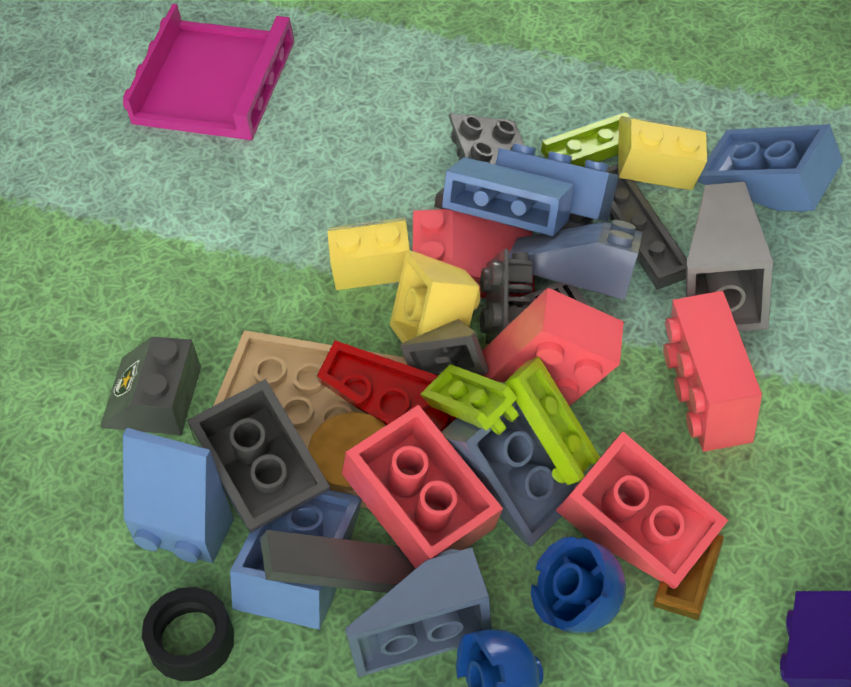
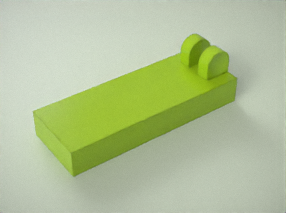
M624 112L543 140L541 153L546 159H548L549 151L572 156L571 164L582 167L585 166L586 160L599 162L618 155L619 118L620 116L630 117V115Z
M538 356L526 361L504 383L517 396L516 403L556 466L552 471L553 478L559 483H566L568 486L582 481L585 477L583 472L589 465L596 463L600 456Z
M452 364L420 394L431 407L487 431L491 428L498 435H501L507 429L499 418L501 415L510 422H513L519 416L516 409L512 406L518 398L508 385Z

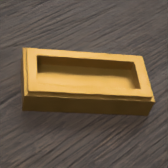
M717 535L675 589L669 587L664 581H660L654 599V607L699 620L722 548L724 536Z

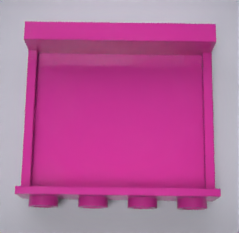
M172 3L166 17H163L161 20L160 29L155 39L149 43L145 59L136 69V76L130 88L126 89L124 93L123 106L128 112L131 124L253 140L294 45L290 17L276 16L270 31L182 21L178 5Z

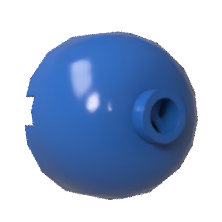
M563 537L550 545L539 558L535 569L541 572L538 577L537 586L531 584V598L536 613L544 623L569 633H592L611 623L620 612L626 597V579L620 562L603 545L586 538Z
M482 629L470 634H464L461 637L457 649L456 671L457 678L466 677L468 687H539L542 684V664L539 658L534 656L531 648L517 634L507 630Z

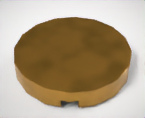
M350 412L328 419L312 434L308 451L328 482L330 490L344 493V490H354L342 475L345 453L385 427L384 422L370 414Z

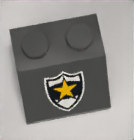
M152 336L122 357L100 424L101 427L117 430L130 428L142 432L182 435L201 370L193 341L191 339Z

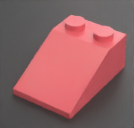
M449 209L413 210L412 251L465 270L479 285V289L482 268H486V264L504 249H509L510 253L517 238L533 235V231ZM532 275V283H531V284L509 283V284H516V285H530V286H533V291H532V292H535V280H534V275ZM480 289V298H486V292H481ZM532 292L509 293V297H521Z
M624 432L605 450L600 459L585 474L582 481L575 486L556 509L561 516L589 540L603 545L611 553L655 579L664 581L672 589H675L728 521V519Z

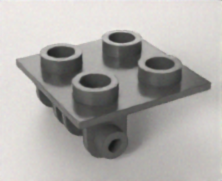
M453 113L448 115L453 127L451 139L456 144V153L459 160L466 157L496 164L499 148L512 151L513 143L524 145L515 121Z
M504 249L486 264V268L481 270L480 289L481 292H486V308H482L480 313L481 333H486V344L492 342L527 308L509 307V305H530L533 302L532 298L509 297V293H529L533 291V286L509 284L532 283L533 261L529 260V253L515 252L512 253V259H509V249Z

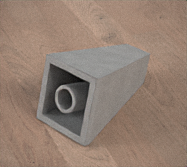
M735 182L705 185L686 263V297L723 291L738 331L769 329L773 259L746 183Z

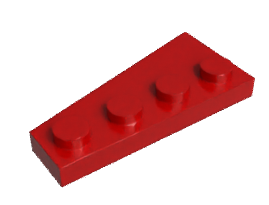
M334 340L317 374V378L322 385L365 414H370L384 422L385 425L390 424L417 405L422 408L440 432L456 419L454 416L431 407L420 395L438 375Z

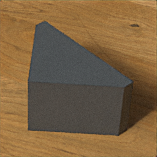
M460 319L405 341L400 345L407 365L438 376L450 364L478 375H485L489 371L476 333Z

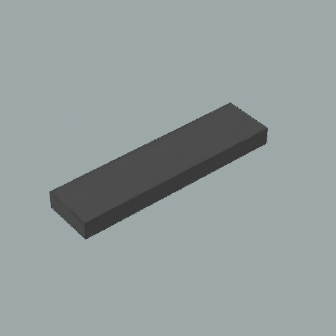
M618 164L608 167L607 172L618 175ZM618 178L609 217L612 221L620 220L631 223L636 227V231L643 232L637 260L657 290L685 280L687 258L633 180Z
M266 530L260 538L266 580L388 593L416 569L401 549L393 545Z

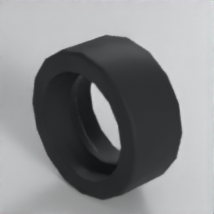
M198 587L178 588L164 594L151 605L143 620L141 637L153 665L164 676L178 681H197L215 673L227 661L234 647V629L224 603L212 592ZM201 612L213 619L215 633L211 641L201 650L190 655L176 656L164 649L162 634L167 625L175 618L186 613Z

